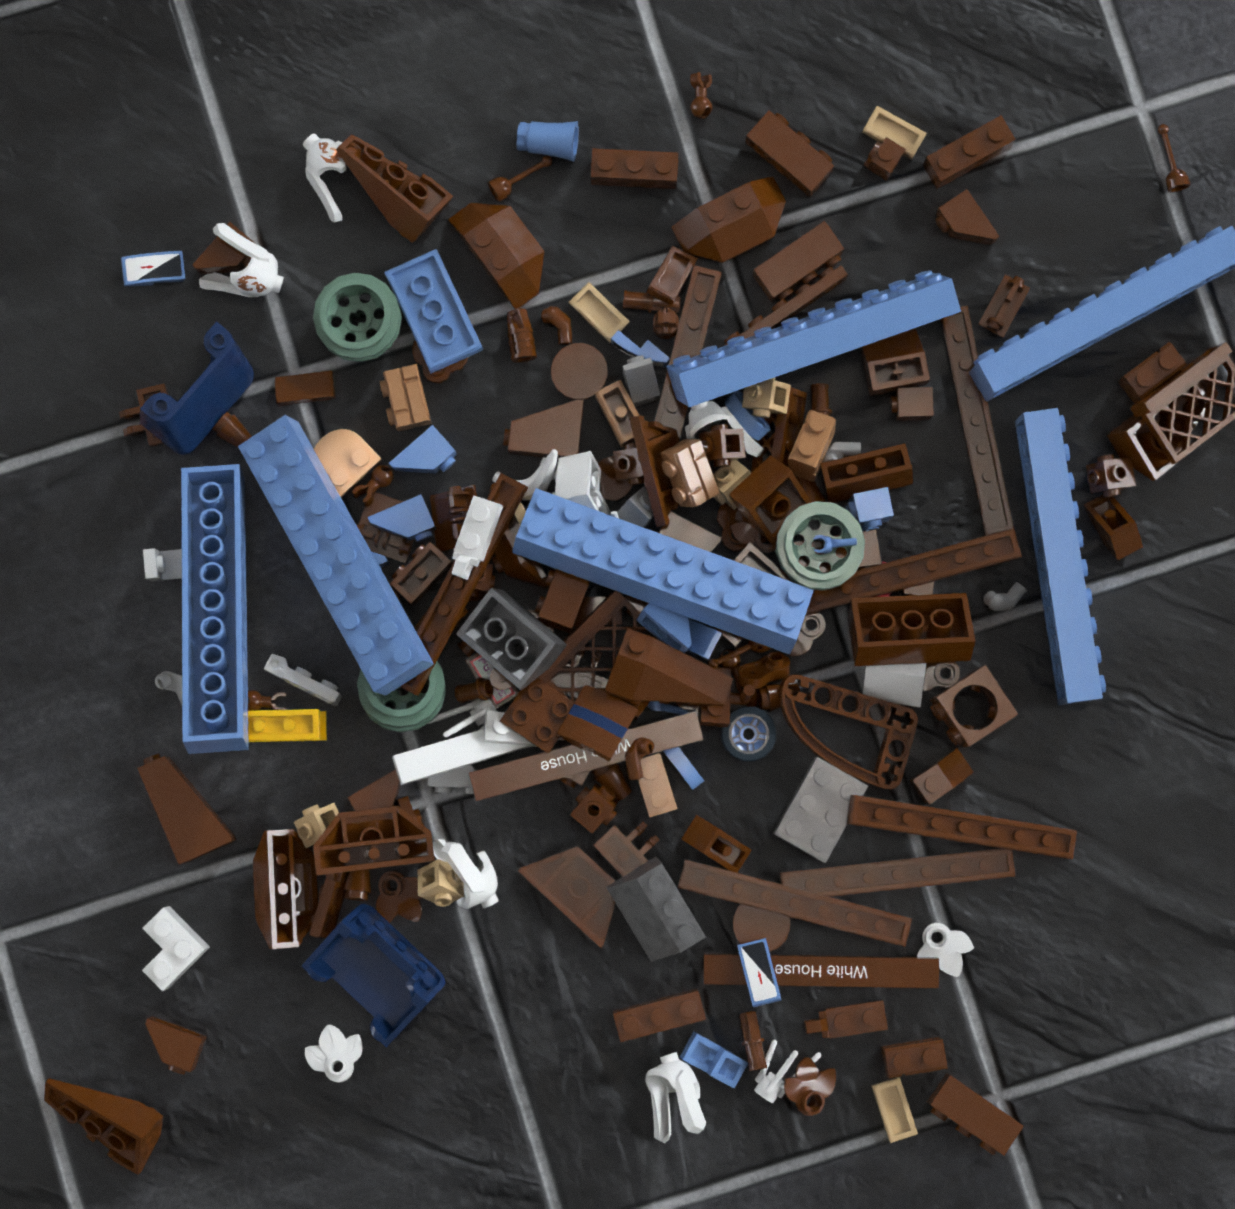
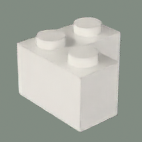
M588 451L558 458L557 471L554 472L556 486L555 492L552 494L610 515V509L599 491L601 468L592 452Z
M170 906L163 907L143 927L146 933L163 950L142 971L162 991H165L210 946Z

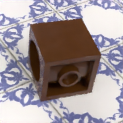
M986 665L975 669L930 699L933 704L930 707L931 712L939 722L941 720L945 722L949 728L946 731L947 736L955 746L960 745L961 748L970 747L1018 715ZM969 687V691L981 692L989 703L986 715L988 719L977 730H974V726L960 725L954 717V698L962 688Z

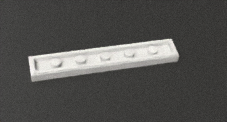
M485 729L400 753L394 755L392 759L400 784L404 785L532 746L484 742Z

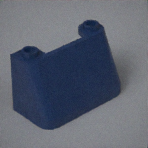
M217 321L204 336L203 344L205 350L211 356V361L207 369L177 402L166 393H157L152 395L140 408V424L178 454L186 455L194 451L221 417L230 410L253 382L254 371L229 331Z
M360 904L346 916L302 965L313 980L327 982L333 978L374 1017L369 1024L372 1036L385 1047L401 1033L445 985L443 974L382 915L367 904Z

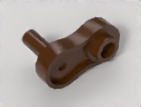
M771 652L758 661L746 663L739 667L738 683L740 686L752 685L755 688V693L746 706H757L758 688L789 675L790 659L780 652Z

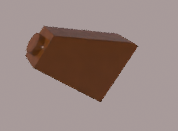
M577 399L511 421L510 429L505 428L503 445L508 446L509 454L546 458L552 449L558 452L557 459L579 454L584 400Z

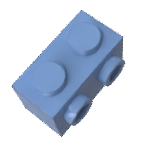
M888 487L855 493L848 500L847 506H845V509L859 522L862 531L879 529L882 523L888 522L894 516Z

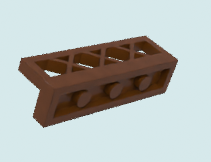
M791 387L787 414L770 413V418H764L769 425L772 422L775 424V432L770 438L765 435L761 440H755L765 450L760 456H753L751 473L762 464L763 455L768 450L772 457L788 467V458L803 425L807 392Z

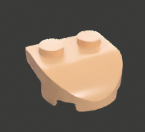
M338 429L326 434L314 448L340 497L345 495L382 460L361 436L347 429Z

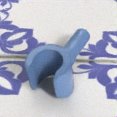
M817 535L813 538L814 540L825 541L823 549L814 550L818 553L827 554L833 548L857 545L856 538L831 539L829 536Z
M651 701L648 704L651 711H665L678 715L688 713V710L659 703V701Z

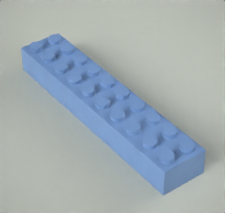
M1221 226L1213 229L1205 235L1206 237L1198 241L1199 244L1196 240L1187 243L1180 248V251L1174 254V257H1172L1171 253L1155 261L1154 265L1148 268V271L1146 267H1143L1132 273L1124 281V284L1119 280L1106 287L1105 291L1100 293L1098 298L1093 294L1080 301L1079 305L1073 308L1074 311L1071 312L1070 308H1066L1057 313L1049 321L1048 325L1043 321L1031 327L1029 332L1023 335L1024 338L1021 339L1019 335H1016L1005 341L1004 345L996 353L994 349H990L978 356V359L973 362L975 366L969 374L985 401L987 402L1235 269V230L1233 226L1225 230Z
M931 270L916 274L915 280L909 282L899 280L888 285L889 289L880 292L878 289L862 293V298L852 301L851 298L835 303V308L826 311L825 308L808 312L809 317L798 320V317L786 319L781 322L782 326L775 329L764 327L754 331L755 335L746 339H744V336L732 338L727 341L728 345L720 348H717V346L706 347L700 350V355L692 358L689 355L675 358L673 360L674 364L666 366L675 397L684 405L692 407L959 313L961 309L952 278L942 276L941 273H932Z
M1058 408L1024 412L1015 420L1057 702L1058 705L1102 699V693L1106 692V683L1104 676L1099 675L1098 663H1101V651L1099 646L1094 644L1093 634H1097V625L1095 618L1090 617L1089 605H1092V593L1090 588H1086L1084 579L1085 576H1088L1086 559H1081L1080 548L1083 547L1084 543L1082 531L1077 530L1075 519L1079 518L1078 504L1076 501H1072L1071 490L1075 488L1072 472L1068 473L1066 462L1070 461V450L1068 444H1064L1062 433L1066 431L1065 419L1063 415H1059Z
M284 415L239 445L238 448L373 692L388 695L433 666L434 663L299 422Z
M240 464L181 468L183 744L188 754L249 750L245 478Z
M535 488L516 535L512 551L514 554L789 655L797 641L814 591Z

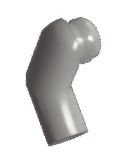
M834 442L828 448L823 463L841 459L845 456L861 454V442Z
M1015 582L1007 593L996 594L994 591L987 592L984 595L983 601L993 611H1008L1017 604L1027 590L1020 583Z
M164 671L158 674L155 678L156 686L162 690L166 689L176 692L182 705V675L171 671Z

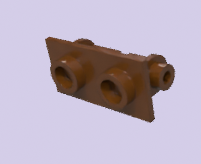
M1005 274L978 325L1004 338L1030 287L1024 285L1025 281L1018 276L1011 278Z

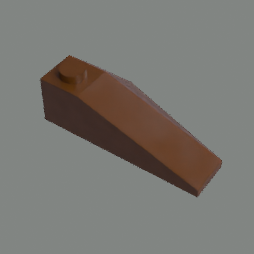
M352 134L336 149L389 224L411 243H414L426 231L453 198V195L431 177L425 174L419 177L407 170V164L400 160L397 164L384 157L382 150Z
M1199 381L1197 383L1196 395L1207 397L1208 383ZM1216 388L1214 392V399H1216L1219 394ZM1179 396L1176 401L1175 410L1187 412L1188 398ZM1195 400L1193 414L1204 417L1206 403ZM1163 412L1156 413L1153 417L1159 427L1166 428L1168 414ZM1133 415L1107 435L1120 459L1131 457L1133 468L1152 481L1158 479L1175 465L1170 462L1142 416L1135 417ZM1175 416L1173 430L1184 432L1186 418ZM1192 421L1191 433L1199 421ZM1172 435L1171 445L1175 452L1178 453L1182 449L1183 438Z

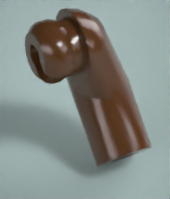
M549 306L541 313V319L544 323L552 324L557 328L558 345L572 344L571 319L556 306Z
M645 737L635 739L625 753L630 780H637L643 777L641 760L645 755L652 753L654 750V744L651 739H646Z

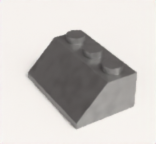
M491 588L456 633L520 690H523L548 670L567 646L564 641L504 590Z
M654 857L606 887L650 961L681 953L706 937L665 867L657 857Z

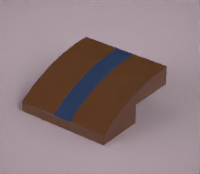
M584 685L556 735L580 749L585 747L610 761L639 709L606 692Z

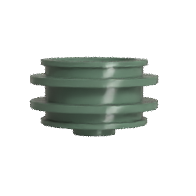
M351 273L337 277L323 288L315 302L313 320L317 335L331 353L343 360L364 362L378 358L392 347L400 333L402 316L398 300L386 283L372 275ZM362 294H368L371 296V299L368 303H362L360 301V297ZM347 297L349 299L348 306L341 307L339 302ZM381 309L384 311L382 319L374 317L376 310ZM360 315L366 316L365 323L359 322L358 326L352 324L353 318H359ZM333 318H341L342 324L339 327H333L331 324ZM372 330L377 331V333L374 336H372L369 339L367 338V335L370 334ZM351 333L356 336L355 342L345 341V337Z
M815 501L799 506L786 517L777 534L775 552L780 568L792 582L812 590L825 591L841 586L856 573L864 558L865 539L859 522L848 510L835 503ZM811 520L819 521L820 528L818 530L810 529L809 522ZM831 527H839L841 535L838 537L832 536L830 533ZM795 535L803 536L804 543L802 545L794 544L793 538ZM817 535L829 536L831 539H857V545L842 546L847 552L844 558L836 556L837 548H833L827 554L818 555L814 551L816 548L811 547L812 542L816 541L813 538ZM820 540V541L823 542V543H822V547H824V546H825V541H824V540ZM801 556H806L809 560L808 566L803 567L798 562ZM826 562L830 565L831 569L828 573L820 571L819 566L821 563Z
M438 661L425 682L429 686L428 691L424 694L420 693L419 696L409 691L408 694L400 696L397 690L401 687L388 695L375 693L362 670H360L357 681L359 700L370 720L383 729L400 733L418 730L433 721L443 707L446 695L444 674ZM388 702H392L393 705H395L396 707L395 709H391L386 707L385 705Z

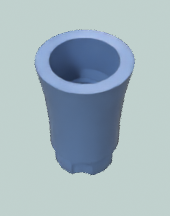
M578 121L563 123L520 122L517 130V150L559 157L574 162L578 147Z

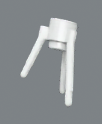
M476 699L469 704L436 715L433 721L428 724L471 710L469 712L471 714L470 717L443 733L444 737H449L474 721L478 727L483 724L479 730L485 729L486 712L497 711L489 699L485 701Z
M775 1039L771 1041L765 1056L767 1068L761 1069L754 1079L758 1083L754 1091L771 1103H774L777 1097L782 1098L785 1094L782 1077L798 1055V1051L794 1050L776 1075L769 1072L766 1076L777 1045ZM818 1052L811 1058L814 1063L821 1057V1053Z

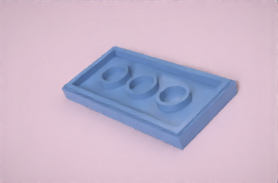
M437 249L384 272L430 373H434L483 351V347Z

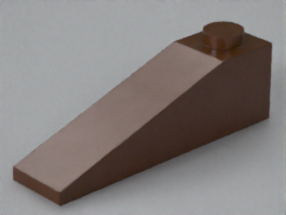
M627 628L604 692L630 702L659 701V703L665 704L670 702H686L689 705L724 706L733 678L656 638Z
M50 1078L45 1082L44 1101L71 1124L78 1122L88 1133L86 1137L94 1143L97 1139L110 1150L106 1155L113 1161L137 1175L142 1172L161 1135L163 1115L156 1109L132 1099Z

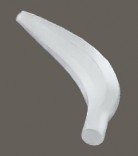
M555 449L551 450L533 475L525 480H516L528 487L522 498L523 501L531 500L535 488L545 491L549 486L558 452ZM499 471L495 473L492 479L495 483L500 475Z

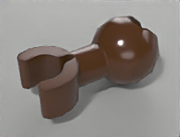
M697 72L690 75V83L695 89V98L691 102L690 110L694 117L705 119L711 114L713 108L711 101L707 98V88L712 84V76L708 74L701 77V73Z
M385 465L375 467L371 473V480L366 485H358L353 489L354 498L357 499L359 495L367 494L363 499L364 506L368 507L371 505L373 493L379 487H387L392 483L393 471Z
M734 649L723 650L719 654L718 658L722 657L724 652L728 651V653L734 651ZM737 655L719 664L721 668H731V674L735 678V688L741 693L743 689L738 683V669L741 657Z
M249 690L248 698L250 703L248 704V711H257L261 708L286 710L285 707L279 708L275 703L271 702L279 697H286L287 694L277 692L273 696H262L258 691Z

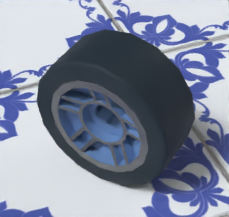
M741 707L730 714V725L721 728V741L725 750L733 758L743 762L756 761L765 757L773 749L776 741V727L772 718L764 710L756 707ZM747 728H750L754 733V737L751 740H747L743 736V732Z

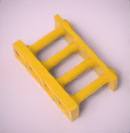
M320 709L248 711L249 742L327 741V711H320Z

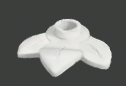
M932 923L923 931L922 940L924 945L918 951L917 957L939 958L940 970L958 977L963 966L961 954L973 950L974 946L968 935L964 932L950 931L942 923ZM934 932L942 934V940L938 943L933 942L931 939Z
M327 1025L320 1035L319 1045L305 1048V1057L313 1070L325 1072L331 1081L340 1083L351 1077L354 1070L353 1063L362 1055L363 1043L359 1034L352 1035L346 1039L338 1028L333 1025ZM337 1062H342L343 1064L340 1072L334 1071V1065Z

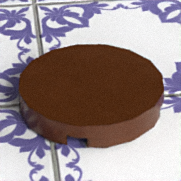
M573 343L562 348L554 357L551 365V378L555 388L564 397L569 399L588 400L594 397L595 392L604 388L608 377L607 362L603 354L594 346L585 343Z
M739 904L733 916L732 928L736 939L741 944L766 938L770 952L778 949L786 941L790 932L791 919L788 916Z

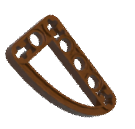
M788 675L782 680L779 689V702L783 716L796 737L810 751L825 762L867 784L882 789H894L900 785L918 724V717L914 710L802 675ZM798 680L797 685L799 687L809 688V683H811L812 686L807 696L808 701L804 700L807 695L806 693L795 692L794 696L791 695L792 690L788 688V684ZM823 687L829 692V699L825 704H819L815 700L814 696L818 688ZM849 695L856 700V708L852 712H846L842 707L843 699ZM794 702L886 729L874 773L847 761L822 744L806 728L797 713ZM873 704H879L883 708L884 712L880 720L875 721L869 715V709ZM906 713V718L910 720L909 725H903L901 728V722L890 720L889 718L891 714L903 716ZM893 740L900 741L903 746L902 753L896 757L892 756L888 750L889 744ZM885 758L890 761H899L898 766H891L890 774L894 775L893 781L888 780L887 784H885V778L881 777L882 772H888L890 763H884Z

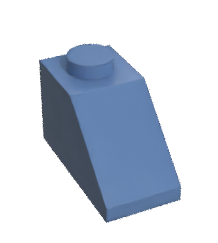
M432 425L390 461L389 464L395 471L437 473L441 469L442 472H445L456 462L454 457L457 453Z
M421 494L368 517L372 526L402 538H407L410 541L416 539V542L426 540L432 537V531L436 530V526Z
M649 603L636 619L660 641L683 653L692 644L689 619L686 616Z
M689 619L692 644L686 652L707 662L722 633Z

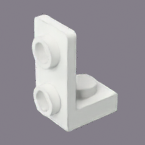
M154 548L143 550L145 579L152 582L182 579V549L158 551Z

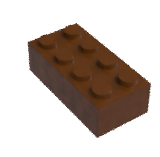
M967 593L851 598L847 620L855 666L971 661L976 641Z

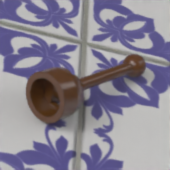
M1161 124L1158 126L1157 131L1162 135L1171 171L1166 177L1167 190L1169 193L1179 192L1189 188L1191 184L1187 173L1182 169H1177L1167 134L1169 127L1166 124Z
M546 155L542 158L541 162L510 180L505 177L492 179L487 182L488 187L494 198L501 202L510 195L514 183L544 166H551L553 160L550 156Z
M748 640V644L718 659H709L707 665L716 669L719 664L750 649L756 653H763L772 648Z

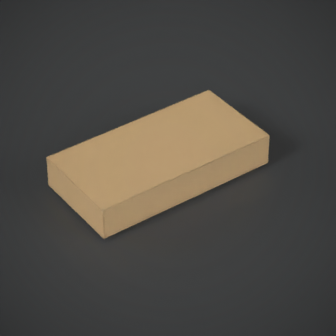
M876 106L862 132L883 143L886 137L906 149L903 155L911 160L927 134L879 106Z
M590 282L569 301V305L609 343H611V338L618 330L622 332L630 324V321Z
M900 1077L871 1085L889 1142L893 1143L917 1135L918 1132Z

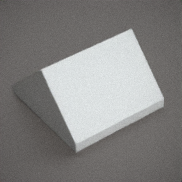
M927 663L866 666L863 694L898 705L920 708Z

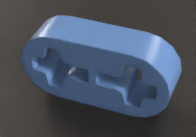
M738 390L734 391L725 400L727 408L752 438L758 441L761 440L770 431L769 424L764 418L753 416L752 410L742 408L743 393Z
M679 747L663 751L692 790L704 782L703 778Z

